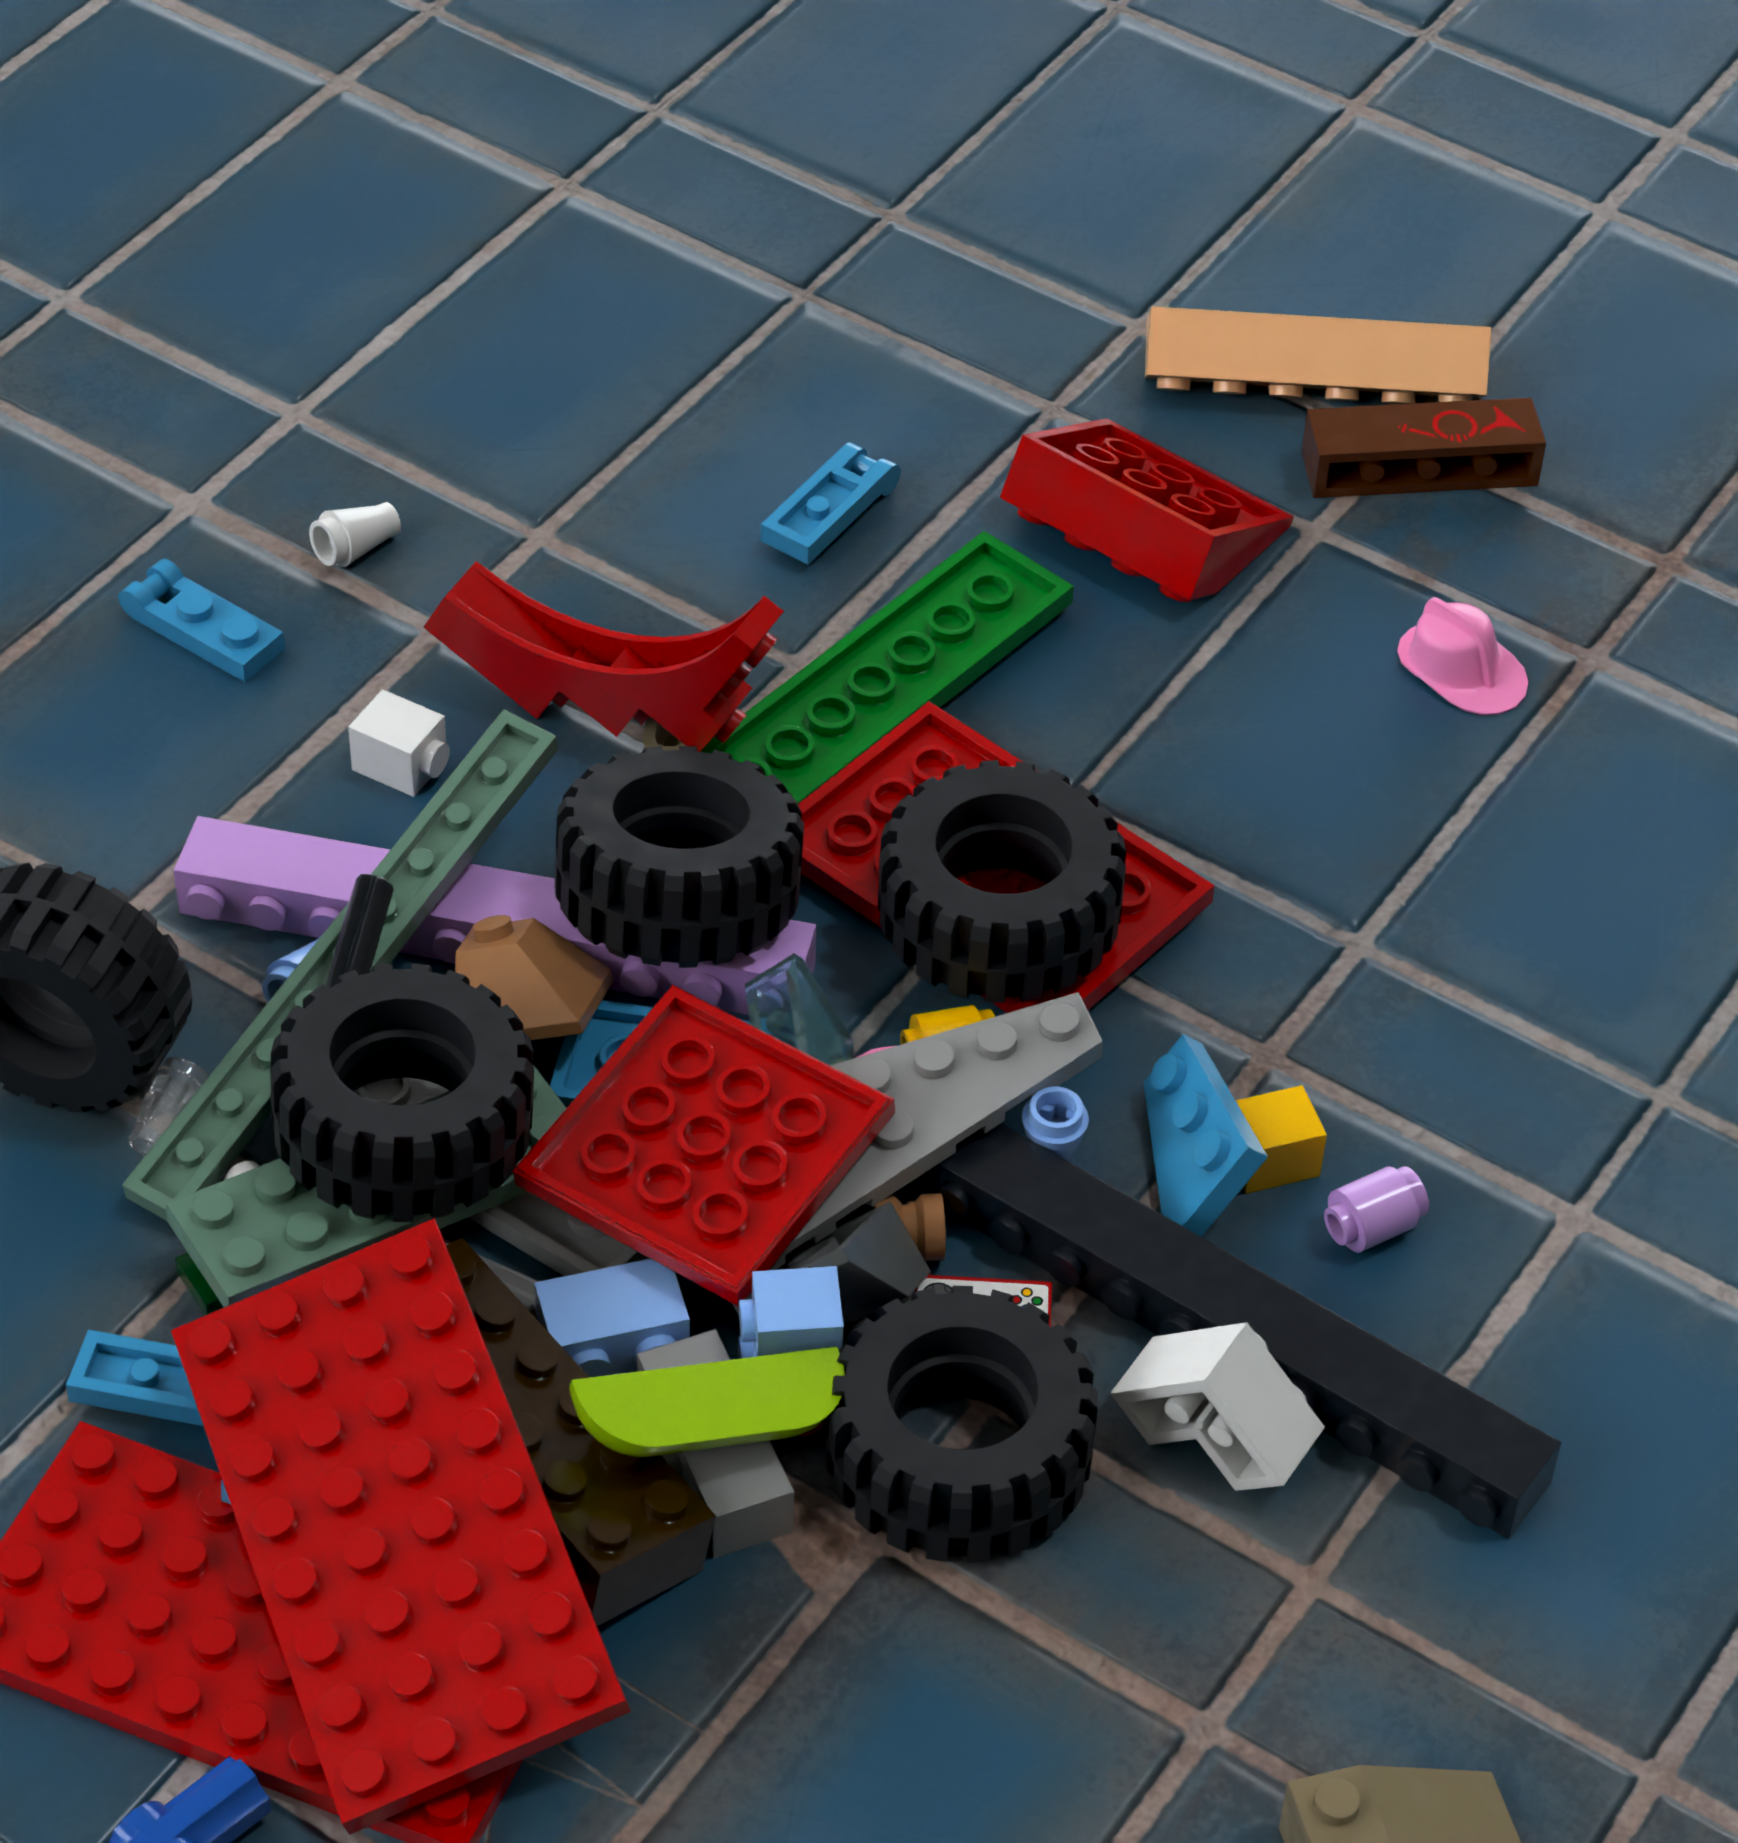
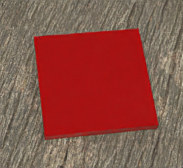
M672 985L513 1170L515 1185L739 1307V1300H745L752 1292V1271H767L773 1266L895 1114L894 1098Z

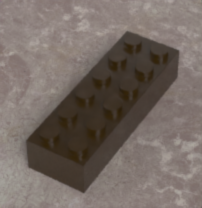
M463 1238L447 1244L597 1626L703 1571L716 1515L661 1455L652 1457L624 1455L605 1447L586 1430L574 1408L569 1387L571 1380L590 1377Z

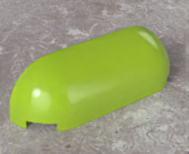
M829 1347L571 1380L569 1391L580 1421L598 1442L624 1455L652 1457L786 1439L806 1433L826 1420L838 1405L842 1396L832 1395L833 1377L836 1375L845 1376L843 1364L837 1362L840 1355L838 1348Z

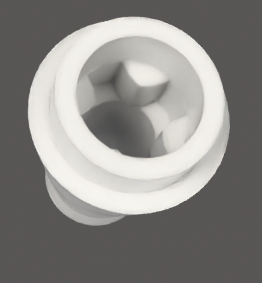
M388 502L376 506L328 510L321 513L319 520L312 522L309 530L310 541L316 556L323 564L327 566L336 564L340 567H346L388 538L397 536L401 530V522L396 509Z

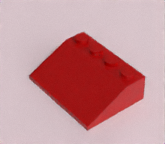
M1107 418L1023 434L999 497L1018 508L1017 514L1021 518L1034 524L1053 526L1065 533L1064 539L1069 544L1083 550H1097L1112 558L1111 565L1117 570L1128 575L1145 576L1160 584L1159 591L1162 594L1180 602H1191L1194 599L1218 593L1290 528L1294 519L1293 515Z

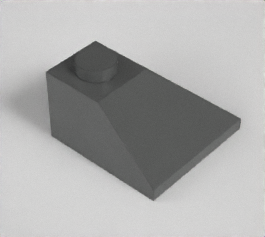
M891 1201L836 1227V1231L817 1243L810 1240L801 1244L786 1254V1263L776 1269L837 1266L843 1322L849 1323L858 1321L876 1312V1309L897 1298L902 1304L910 1302L913 1291L931 1273ZM752 1292L746 1299H752ZM732 1303L739 1315V1307Z

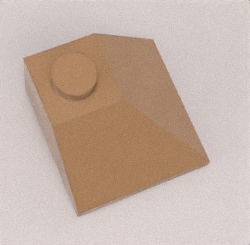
M496 915L482 919L473 925L455 953V972L465 975L470 980V986L477 988L482 984L501 998V1007L507 1004L516 1013L523 1023V1031L530 1037V1040L582 1034L614 981L609 967L535 918L511 921L510 916Z

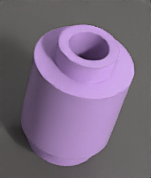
M1387 1166L1331 1191L1328 1196V1208L1324 1211V1220L1331 1237L1336 1243L1346 1245L1353 1252L1361 1253L1415 1228L1418 1225L1419 1218L1426 1216L1429 1212V1199L1421 1179L1411 1168L1403 1166L1395 1169Z

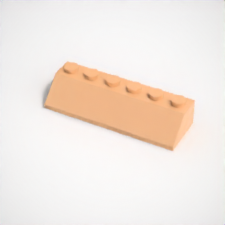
M1151 306L1146 324L1145 379H1156V389L1167 391H1190L1191 382L1213 383V393L1245 395L1247 385L1269 386V396L1281 398H1302L1304 388L1325 390V399L1333 401H1359V392L1382 393L1381 403L1414 404L1416 395L1438 397V402L1471 401L1472 399H1481L1487 395L1491 327Z

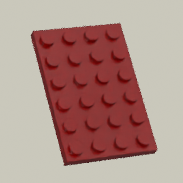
M928 701L798 804L802 812L801 820L804 823L801 874L881 928L880 911L878 910L881 836L884 826L891 820L892 811L897 804L908 794L913 796V789L933 776L936 780L942 779L943 773L947 769L963 764L967 770L979 768L981 761L999 760V766L1016 767V761H1023ZM1117 822V831L1124 838L1126 847V872L1121 922L1118 924L1117 938L1112 949L1102 956V963L1090 974L1083 978L1077 973L1076 983L1056 994L1050 988L1043 991V996L1040 999L1022 1002L1020 996L1005 997L1004 1003L993 1004L1004 1012L1009 1013L1079 992L1087 1010H1089L1213 902L1215 885ZM1005 868L980 869L957 877L958 880L973 888L998 894L1022 893L1046 885L1029 874Z

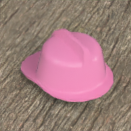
M1433 597L1425 604L1423 614L1419 618L1417 625L1410 628L1400 638L1397 653L1401 664L1446 701L1463 711L1478 715H1500L1515 709L1526 696L1529 681L1525 668L1511 652L1497 642L1490 618L1478 607L1468 603H1446L1437 597Z

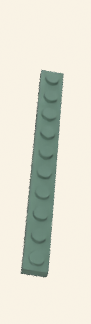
M503 709L371 873V875L387 879L394 889L372 967L374 965L390 964L558 751L556 735ZM349 902L124 1181L122 1187L127 1199L167 1221L166 1203L216 1184L271 1115L270 1069L271 1050L274 1039L281 1033V1024L290 1011L297 1005L303 1007V999L322 984L325 986Z

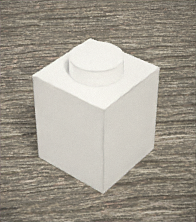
M382 689L348 726L352 770L415 797L430 778L438 777L448 762L450 747L446 742L445 716Z

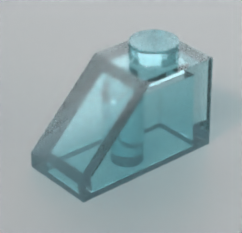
M793 953L745 983L750 1025L828 1065H834L855 1058L850 1033L801 957Z

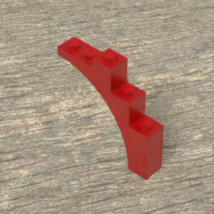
M475 561L442 599L423 628L536 719L539 718L552 701L562 708L570 699L616 737L632 718L642 726L650 716L683 744L697 747V752H701L713 737L724 743L745 718L746 714L738 706L753 687L744 681L752 671L744 661L754 669L778 640L768 631L784 611L764 595L749 611L732 622L709 631L669 637L634 635L602 628L560 613L525 595Z

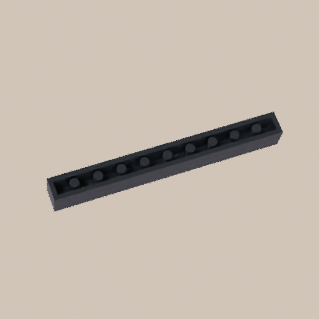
M1001 1123L987 1133H984L981 1129L977 1130L956 1144V1153L931 1168L930 1194H942L944 1213L947 1217L955 1221L965 1222L992 1238L1005 1251L1020 1254L1049 1271L1060 1283L1066 1286H1074L1104 1303L1111 1312L1120 1318L1133 1320L1159 1336L1247 1322L1253 1331L1265 1341L1268 1351L1291 1382L1303 1392L1308 1405L1325 1426L1323 1432L1339 1440L1353 1454L1366 1456L1399 1475L1413 1489L1428 1492L1459 1510L1473 1524L1480 1527H1488L1503 1537L1510 1539L1551 1484L1562 1443L1559 1440Z

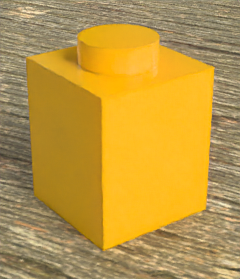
M1303 1085L1235 1100L1268 1156L1244 1185L1243 1190L1245 1194L1320 1177L1327 1134Z

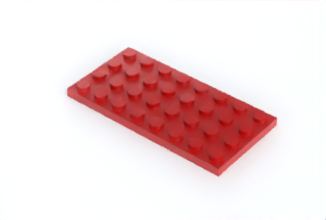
M435 1218L171 1330L339 1818L349 1835L631 1712Z
M80 1421L0 1541V1683L213 1767L219 1765L229 1756L234 1760L241 1759L257 1776L261 1786L338 1815L232 1506L221 1501V1474ZM524 1759L371 1825L368 1828L406 1843H479Z

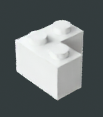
M1247 1322L1152 1337L1110 1393L1149 1445L1196 1439L1235 1491L1284 1486L1325 1428L1308 1405L1303 1392L1291 1382L1268 1351L1265 1341L1253 1331Z

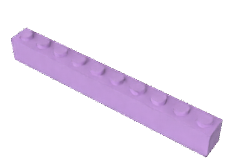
M197 816L173 870L179 913L206 920L215 919L254 926L268 931L276 930L319 938L350 901L356 878L360 874L371 875L390 849ZM469 863L399 951L400 953L434 958L455 964L456 950L473 925L478 921L496 915L510 916L511 921L535 918L609 967L614 981L608 990L630 993L638 997L661 999L669 988L674 985L721 1010L754 1015L762 1019H776L799 1023L815 970L816 924L789 920L788 925L772 941L767 940V943L760 950L748 956L742 952L738 953L731 962L714 965L712 961L699 962L697 967L679 968V963L661 962V967L643 964L641 958L629 955L624 959L611 954L606 948V944L594 945L580 933L578 927L574 928L560 909V902L555 895V878Z

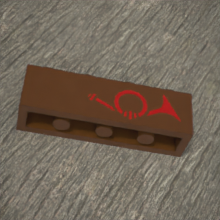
M1532 397L1307 409L1302 456L1313 498L1538 486L1546 440Z

